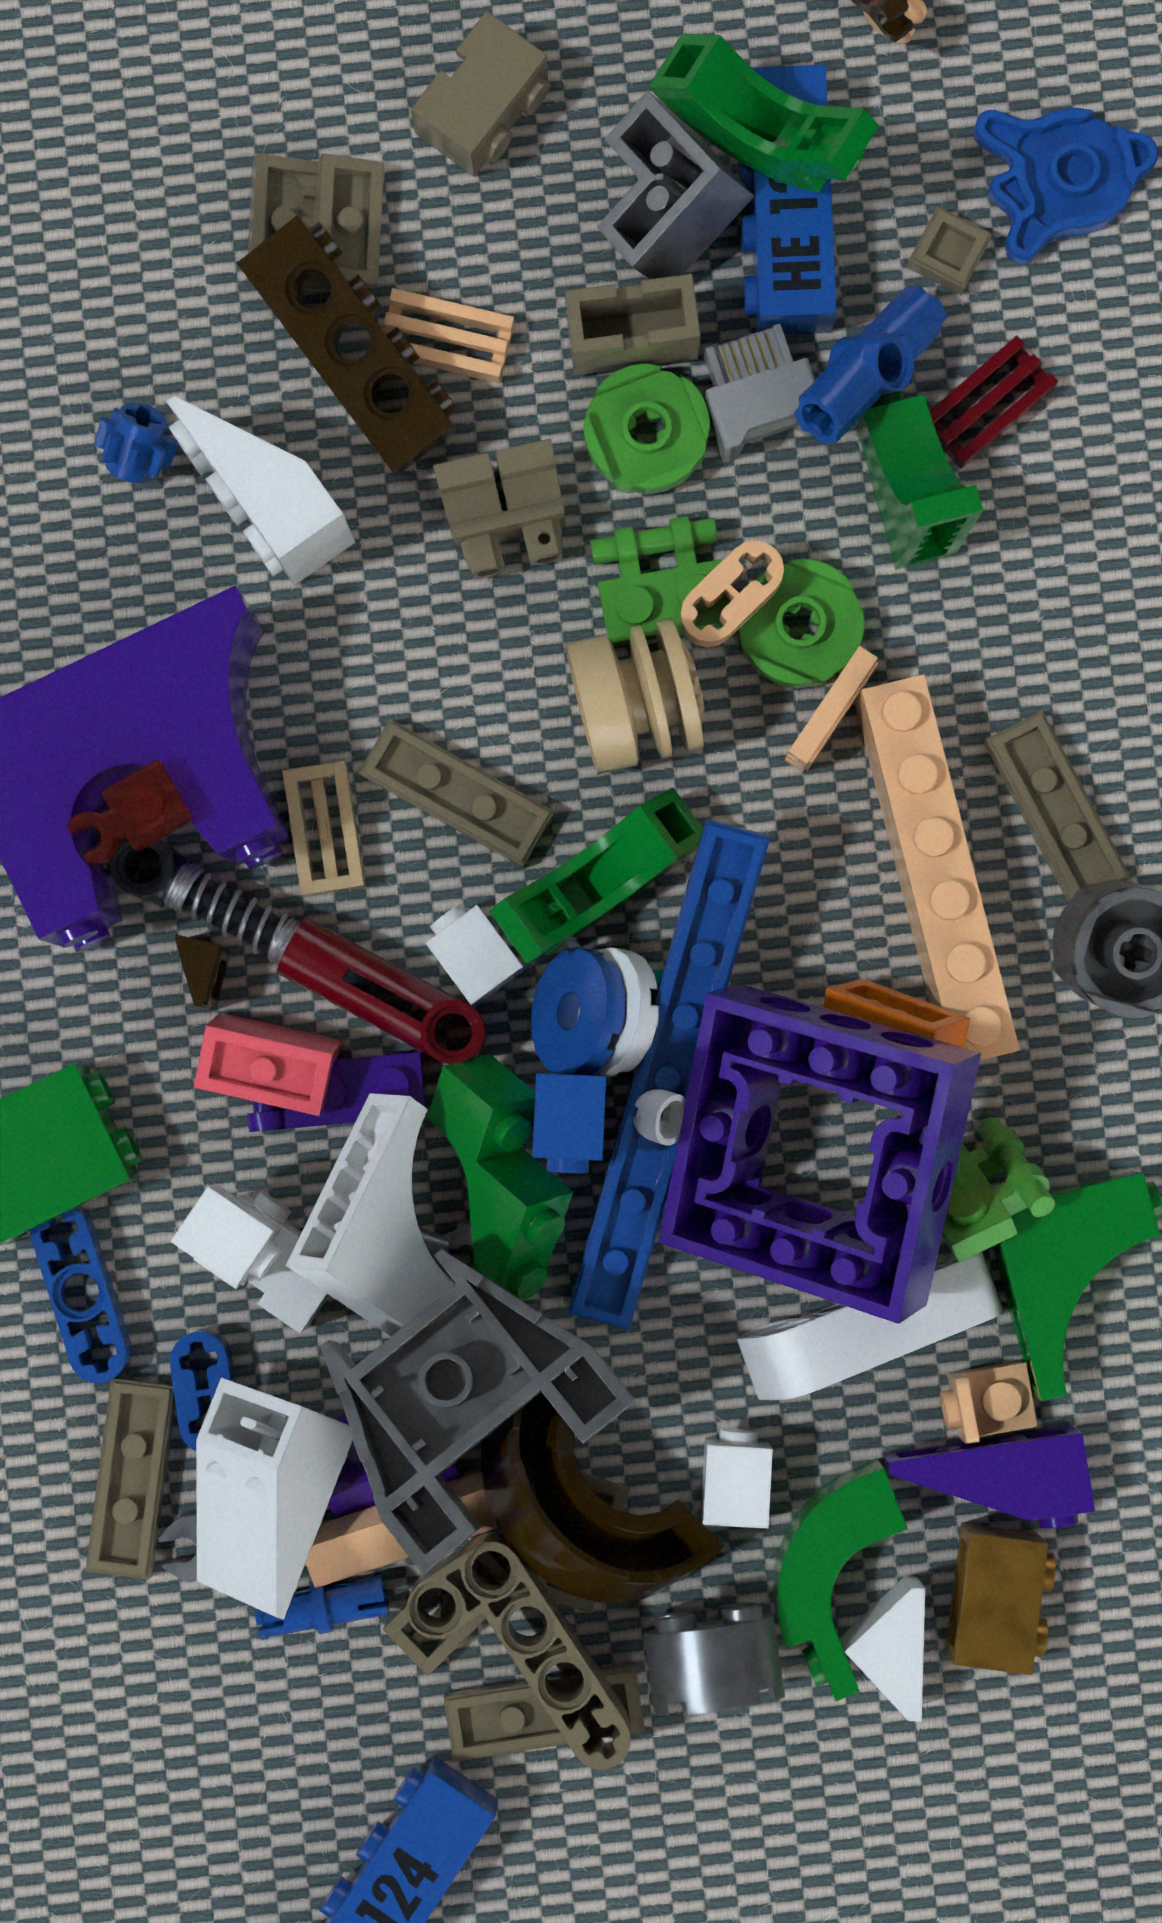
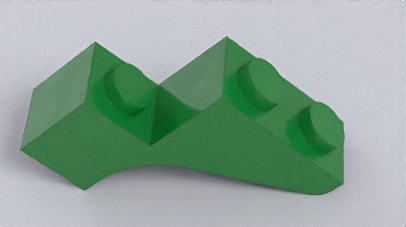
M489 1053L474 1057L463 1063L455 1062L443 1065L427 1119L449 1140L465 1172L475 1271L519 1300H525L539 1293V1290L546 1281V1270L556 1241L563 1232L565 1226L564 1218L573 1191L551 1172H547V1168L523 1149L524 1142L531 1132V1121L535 1110V1091Z

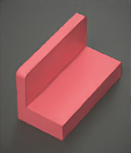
M219 1013L205 1027L193 1088L320 1116L324 1110L333 1062L341 1052L343 1041L337 1038L227 1013Z

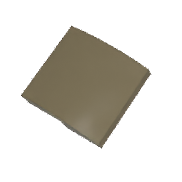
M256 153L252 163L248 253L298 215L310 229L320 222L343 252L334 262L348 281L359 274L369 288H376L379 281L384 162L325 153L322 154L318 162ZM313 275L304 281L301 288L331 289V284L327 276ZM246 278V283L252 284V283L249 281V279Z

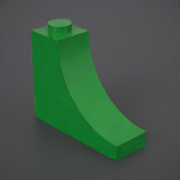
M904 392L882 395L859 419L856 428L894 568L898 570L955 555L983 511L977 486L965 487L954 474L939 442L924 394L907 399Z
M1129 1171L1049 1191L1055 1201V1206L1049 1214L1043 1217H1035L1026 1208L1011 1215L1017 1235L993 1246L1022 1361L1027 1364L1031 1392L1040 1401L1067 1395L1063 1370L1064 1342L1067 1327L1073 1310L1090 1281L1119 1254L1143 1241L1160 1236L1156 1220L1162 1219V1200L1156 1184L1153 1181L1146 1183L1144 1172Z

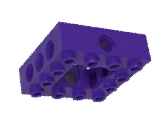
M742 984L706 993L659 1243L897 1324L901 1323L927 1306L981 1052ZM797 1082H803L840 1093L839 1100L853 1104L863 1100L901 1112L882 1121L872 1134L869 1151L875 1152L866 1196L858 1201L855 1216L761 1186L781 1083L792 1085Z

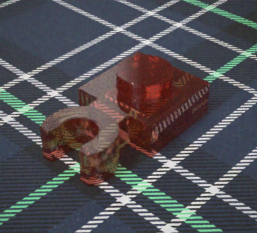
M157 759L101 792L110 808L102 814L95 812L80 813L74 816L66 827L73 835H78L91 827L99 829L101 833L100 844L83 855L87 863L97 865L108 861L117 851L119 841L127 837L132 848L139 852L195 820V817L165 765Z

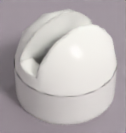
M653 1089L641 1095L635 1102V1107L638 1108L637 1115L632 1117L638 1133L646 1139L662 1145L669 1146L676 1143L681 1129L686 1103L685 1097L659 1089Z

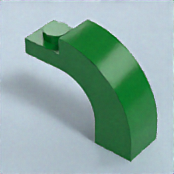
M682 33L648 86L685 124L727 155L774 180L818 193L827 179L846 180L849 173L862 161L865 148L879 127V124L864 108L816 105L783 92L756 73L721 35Z
M674 787L638 806L611 830L576 856L545 876L507 896L489 912L504 931L508 941L516 948L526 964L545 953L547 955L577 937L697 850L703 828Z
M877 1459L838 1475L824 1484L803 1504L791 1521L782 1539L774 1569V1606L786 1649L812 1640V1646L802 1649L803 1656L815 1686L819 1687L829 1683L835 1701L860 1692L832 1620L831 1595L836 1578L844 1564L856 1552L872 1543L908 1529L884 1467Z

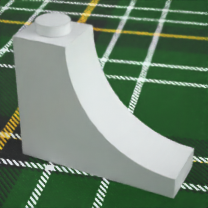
M370 1093L286 1266L388 1335L393 1336L455 1286L456 1283L440 1269L429 1253L418 1227L413 1204V1156L416 1140L427 1108L411 1096Z

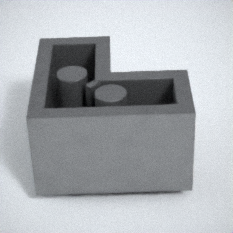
M648 90L604 139L639 177V180L599 223L597 228L632 268L649 279L683 275L754 197L749 189L696 132Z

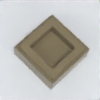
M937 206L909 258L906 268L962 295L993 234Z

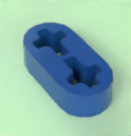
M201 1329L184 1335L175 1343L170 1354V1370L179 1430L183 1441L190 1449L195 1451L196 1439L200 1430L195 1429L194 1420L204 1415L203 1396L210 1395L212 1401L221 1378L236 1383L232 1353L228 1342L220 1334L212 1330ZM195 1342H202L205 1352H216L218 1358L216 1363L207 1368L209 1385L207 1387H201L197 1367H187L185 1363V1356L195 1351Z

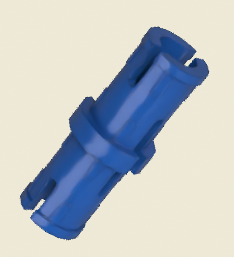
M378 1574L371 1578L329 1586L324 1585L317 1588L311 1582L310 1589L294 1592L284 1620L254 1607L256 1625H262V1627L258 1628L260 1639L266 1640L269 1637L316 1628L319 1634L333 1632V1627L337 1624L379 1616H389L387 1589H383L385 1587L383 1574Z

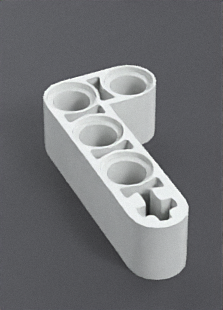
M982 1251L959 1263L954 1257L936 1264L927 1306L899 1324L837 1303L802 1318L785 1319L746 1332L736 1339L758 1399L787 1400L820 1390L1003 1314L1004 1309Z

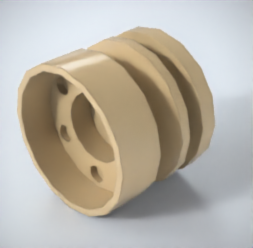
M672 617L656 621L655 628L659 650L654 652L649 651L642 627L640 625L631 627V657L622 660L618 659L606 633L565 643L577 703L597 775L638 765L639 749L637 735L650 733L662 759L672 757V746L668 728L678 726L687 753L703 749L702 714L704 712V702L691 652L680 638Z

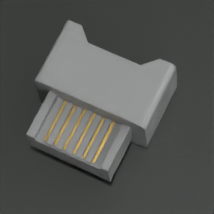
M781 324L717 346L705 347L704 359L714 387L706 390L704 401L709 412L710 424L723 463L738 459L746 443L792 428L807 436L812 435L802 430L794 411L799 406V396L815 381V377L808 358L793 362Z

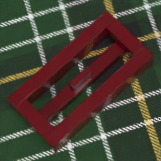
M1017 335L929 411L942 449L960 469L965 467L1048 395L1059 382L1051 372L1047 375L1040 367L1042 362L1034 354L1030 356L1024 350L1025 344ZM1011 360L1018 366L950 427L945 429L940 423ZM1028 377L1035 386L962 448L956 439Z

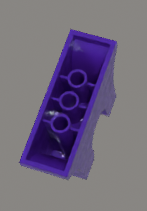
M236 585L0 697V861L11 880L38 940L58 945L62 948L73 946L76 952H80L110 938L111 935L108 928L123 921L116 883L100 859L96 840L98 823L104 809L118 793L132 785L148 781H159L177 786L185 800L190 822L217 854L235 866L246 863L248 869L263 866L283 854L280 845L293 840L265 782L251 741L247 717V682L253 655L264 632L254 611Z

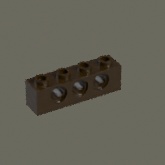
M296 215L238 261L237 265L390 470L400 475L458 430L455 423L449 417L458 410V407L436 378L426 385L414 370L412 364L420 356L398 327L387 333L374 316L373 312L382 305L360 275H356L350 281L345 277L334 262L343 252L323 225L318 222L310 229ZM313 275L327 276L331 284V294L328 301L318 308H306L300 298L302 284ZM354 326L366 328L370 336L368 352L359 360H344L338 346L342 333ZM401 378L406 382L409 389L408 402L398 412L385 413L377 402L378 388L387 379Z

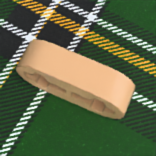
M757 540L742 543L687 595L682 604L680 625L688 640L697 646L707 648L719 646L727 641L775 594L780 587L784 573L783 560L776 548L767 542ZM746 559L752 564L757 563L760 559L766 561L768 567L764 576L769 583L763 586L760 582L754 580L738 593L733 586L740 580L744 568L740 561ZM724 595L730 603L722 610L719 618L723 627L717 630L709 624L702 630L697 628L694 624L697 620L698 612L694 606L701 603L703 606L710 608Z

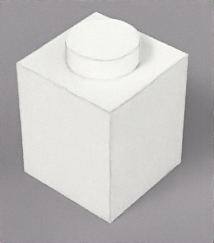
M460 904L445 913L430 926L435 936L425 942L473 1007L479 1005L525 971L478 905L466 912Z
M212 1185L206 1188L170 1242L233 1285L238 1286L245 1283L250 1275L258 1281L262 1279L282 1249L273 1242L282 1228L221 1186Z
M720 1429L719 1439H705L700 1515L703 1525L769 1528L773 1449L768 1442H758V1431Z

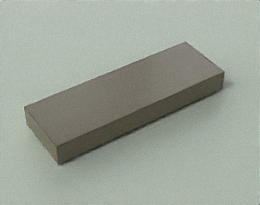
M1042 710L983 741L1068 903L1083 886L1109 880L1127 881L1131 879Z
M391 719L388 720L358 773L364 779L522 868L525 867L555 814L553 810Z
M116 1377L110 1381L85 1572L147 1580L153 1576L175 1411L173 1383Z
M635 1662L600 1667L599 1669L627 1711L630 1719V1734L645 1732ZM581 1671L549 1675L547 1679L556 1689L571 1690L581 1683L583 1675ZM526 1679L444 1693L443 1699L453 1762L568 1744ZM590 1698L582 1707L590 1721L589 1740L597 1736L601 1738L612 1737V1726L614 1724L606 1728L598 1724L591 1713Z

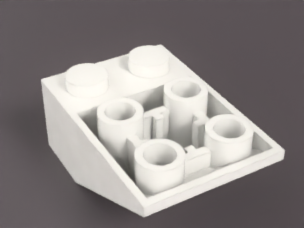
M176 396L166 401L178 420L168 428L201 476L212 469L214 473L205 480L234 523L238 526L245 520L249 521L251 525L244 529L243 533L273 577L284 570L295 586L356 543L344 514L305 460Z
M224 1378L220 1379L196 1439L197 1582L284 1620L342 1466L346 1461L347 1453L353 1440L349 1425Z

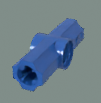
M922 286L905 287L858 336L843 337L838 340L831 349L829 366L799 396V406L794 411V414L802 430L815 436L820 443H837L884 392L901 391L907 387L912 379L915 359L942 332L941 324L947 318V314L940 299L928 294Z

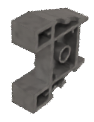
M443 1249L439 1250L434 1256L455 1281L456 1285L357 1365L338 1342L328 1340L320 1346L336 1393L339 1394L357 1454L363 1463L380 1520L422 1574L433 1568L482 1528L441 1473L540 1392L544 1394L582 1444L586 1443L636 1402L634 1397L592 1346Z

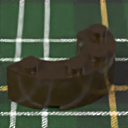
M542 1392L483 1439L481 1451L483 1485L488 1505L502 1535L529 1568L548 1583L566 1593L582 1599L603 1603H628L656 1595L697 1570L724 1547L679 1499L660 1512L635 1515L616 1510L595 1495L579 1471L573 1449L574 1432Z

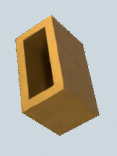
M961 1523L945 1650L954 1665L1033 1675L1035 1657H1044L1048 1639L1047 1618L1040 1617L1043 1591H1052L1056 1573L1055 1553L1047 1552L1048 1543L1038 1533Z

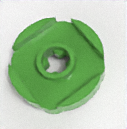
M653 364L631 365L608 376L596 390L595 397L589 404L584 421V441L592 464L616 489L628 494L636 492L642 494L661 493L675 488L686 481L703 462L710 431L709 412L704 398L697 387L681 375V378H679L672 372L663 371L662 366ZM646 414L650 422L661 420L664 429L657 433V442L646 444L642 439L634 440L629 432L636 429V417Z
M803 558L791 560L787 564H783L784 573L782 581L775 594L737 630L740 652L750 662L755 671L775 684L789 688L819 687L841 673L860 646L865 627L863 610L860 609V603L853 592V586L840 571L817 560ZM766 571L754 579L763 586L769 583L764 576ZM800 608H805L812 612L810 623L817 626L818 630L814 636L804 634L800 640L789 636L790 627L782 623V618L785 614L795 616Z

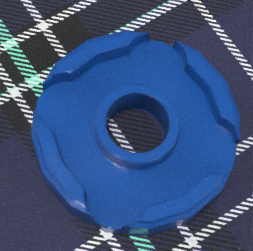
M576 947L562 951L548 964L537 984L531 1011V1034L535 1052L546 1069L556 1074L593 1075L610 1059L614 1050L606 1048L611 1041L612 1034H621L625 1022L626 993L620 971L613 961L605 960L602 956L604 954L596 950ZM579 1006H580V1012H579V1016H578V1020H577L578 1009H579Z

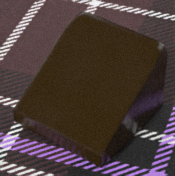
M175 934L178 952L194 1006L213 1010L218 1004L231 953H229V949L220 945Z

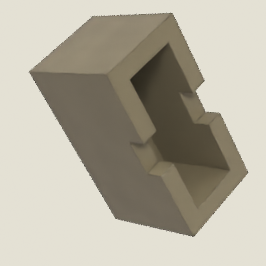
M488 11L483 14L457 48V56L464 61L452 77L440 70L410 109L415 134L473 177H475L485 162L493 165L500 159L511 142L513 135L510 131L523 113L528 116L532 115L540 107L550 89V83L547 82V54Z
M692 274L642 280L641 285L616 288V284L565 291L566 320L574 376L620 370L637 364L657 365L698 359L701 336Z

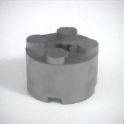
M1109 880L1083 886L1075 893L1057 920L1052 941L1055 973L1071 991L1080 998L1112 1014L1126 1018H1144L1156 1014V1011L1162 1009L1161 891L1130 881ZM1123 942H1133L1130 954L1119 953Z
M756 1602L717 1607L719 1619L697 1622L696 1614H692V1611L655 1615V1629L644 1632L655 1715L670 1716L668 1702H680V1705L685 1706L686 1715L756 1706L761 1704L759 1691L768 1689L769 1695L775 1701L784 1698L785 1693L773 1615L762 1614L761 1605H756Z

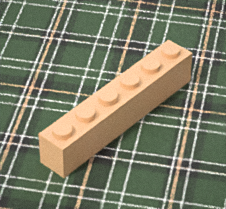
M925 675L862 689L854 704L929 1001L931 1004L970 1018L964 1048L981 1052L980 1060L1020 1051Z

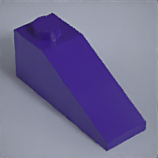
M1071 1425L981 1438L979 1442L970 1444L961 1441L882 1453L883 1466L892 1476L1028 1521L1039 1520L1041 1528L1072 1526L1079 1522L1077 1514L1095 1512L1083 1433Z

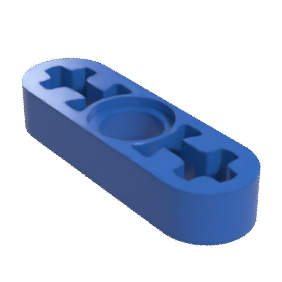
M78 1206L60 1216L64 1222L75 1221L77 1224L78 1232L69 1236V1244L73 1256L87 1251L90 1262L69 1265L57 1272L54 1260H63L68 1257L61 1240L50 1241L47 1236V1230L56 1225L55 1218L31 1229L30 1237L73 1371L87 1382L105 1383L118 1377L127 1369L132 1358V1344L92 1218L82 1206ZM74 1274H87L97 1283L99 1289L98 1299L94 1306L88 1310L73 1308L65 1298V1285ZM104 1311L106 1312L109 1323L96 1325V1329L102 1344L113 1343L116 1347L117 1354L108 1359L109 1370H103L99 1362L89 1363L87 1361L85 1351L94 1347L93 1336L90 1327L77 1334L74 1322L87 1321L99 1316Z

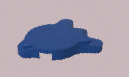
M1069 108L1056 110L1033 120L1018 119L997 110L982 112L977 118L974 127V139L980 147L1004 160L1009 167V171L995 176L988 188L989 199L1005 212L1011 220L1010 230L1004 245L1006 256L1018 265L1028 264L1036 258L1045 245L1053 240L1062 237L1083 236L1101 230L1114 221L1126 206L1137 182L1148 175L1157 162L1158 149L1153 139L1144 133L1129 132L1120 125H1117L1114 129L1105 121L1093 117L1094 111L1090 109Z

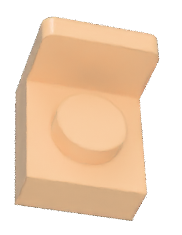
M1021 1360L947 1373L950 1390L940 1391L942 1414L947 1430L957 1429L958 1437L964 1443L979 1442V1437L1038 1427L1026 1362Z

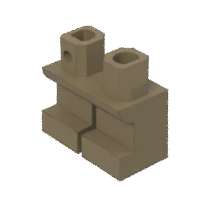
M551 438L495 451L507 511H502L489 452L433 465L456 552H463L473 579L478 580L505 572L499 542L524 537L530 566H539L563 559L561 528L566 527L565 511Z

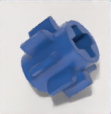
M127 403L121 409L114 408L111 419L101 418L94 445L104 449L101 461L105 463L107 470L112 475L127 482L143 483L148 481L151 476L154 478L159 477L161 467H171L178 441L168 436L170 430L168 427L170 425L167 423L166 417L159 410L142 403Z

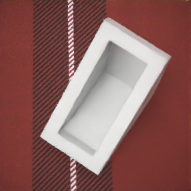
M904 1576L850 1627L839 1640L844 1652L908 1721L922 1722L925 1587L918 1577Z

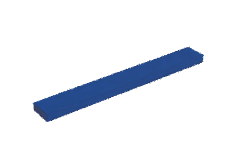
M708 818L705 820L653 1004L659 1006L658 1025L650 1048L634 1071L569 1301L567 1314L630 1330L667 1201L678 1144L677 1141L669 1146L650 1141L639 1134L632 1118L637 1115L638 1108L635 1107V1102L641 1095L653 1089L667 1090L682 1095L686 1099L706 993L728 987L771 838L769 835Z

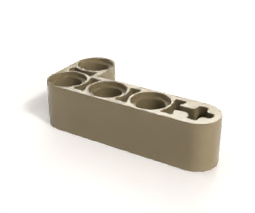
M486 1532L475 1537L441 1560L415 1581L407 1601V1617L410 1625L420 1635L428 1638H444L483 1614L575 1756L585 1766L595 1770H608L617 1766L627 1756L630 1748V1719L625 1707L540 1577L520 1559L501 1532ZM497 1551L508 1559L511 1570L501 1580L488 1581L477 1573L474 1560L483 1552ZM442 1588L453 1596L456 1609L445 1617L431 1616L423 1609L420 1596L428 1589ZM534 1607L544 1614L547 1624L540 1633L533 1636H525L513 1628L510 1621L511 1615L519 1608ZM560 1662H568L575 1665L581 1671L583 1679L574 1689L559 1690L549 1683L546 1676L548 1670ZM590 1698L591 1713L598 1724L603 1728L614 1724L612 1726L613 1740L611 1742L605 1743L599 1736L589 1740L590 1721L582 1707Z

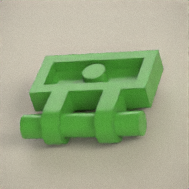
M688 516L669 519V526L633 532V528L630 526L614 529V536L590 540L594 565L614 561L619 563L621 578L598 582V592L606 634L613 647L629 645L631 627L638 625L642 627L646 641L657 639L656 621L670 617L675 622L678 634H684L680 625L683 601L722 561V559L697 563L694 546L718 542L714 517L689 522ZM673 550L676 568L641 574L638 557ZM723 595L710 608L698 603L694 606L698 612L694 625L700 630L709 624L715 628L723 627L719 618L722 610L730 601Z
M995 1117L985 1119L978 1127V1134L983 1140L982 1147L969 1152L962 1142L942 1233L943 1239L958 1263L1017 1235L1011 1215L1028 1208L1033 1216L1043 1217L1049 1214L1055 1206V1201L1048 1192L1050 1182L1038 1165L1028 1163L1024 1157L1025 1146L1016 1132L1010 1128H1004L1000 1120ZM1004 1172L1007 1176L1006 1182L992 1188L987 1179Z

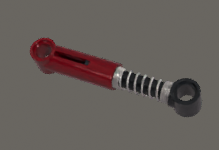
M134 833L122 839L113 849L110 859L111 875L115 883L126 893L152 902L159 907L169 905V908L173 907L174 911L178 910V913L189 911L193 921L206 920L208 929L219 927L222 929L224 938L233 935L237 937L239 946L246 945L247 943L252 945L254 954L267 953L269 962H274V965L278 964L277 974L433 1057L437 1061L447 1064L463 1063L478 1057L484 1050L488 1038L487 1025L482 1015L468 1003L309 918H305L302 923L299 920L295 921V918L286 921L288 918L287 914H284L281 918L271 913L272 905L264 909L256 905V897L249 901L241 896V889L234 893L226 888V881L219 885L210 880L211 873H207L204 877L203 869L190 864L189 857L178 852L158 836L149 833ZM145 852H157L162 862L160 874L150 883L139 884L133 873L135 861ZM374 983L428 1011L424 1016L423 1022L370 995L369 992ZM453 1015L465 1017L472 1026L470 1042L459 1051L444 1049L437 1036L441 1022Z

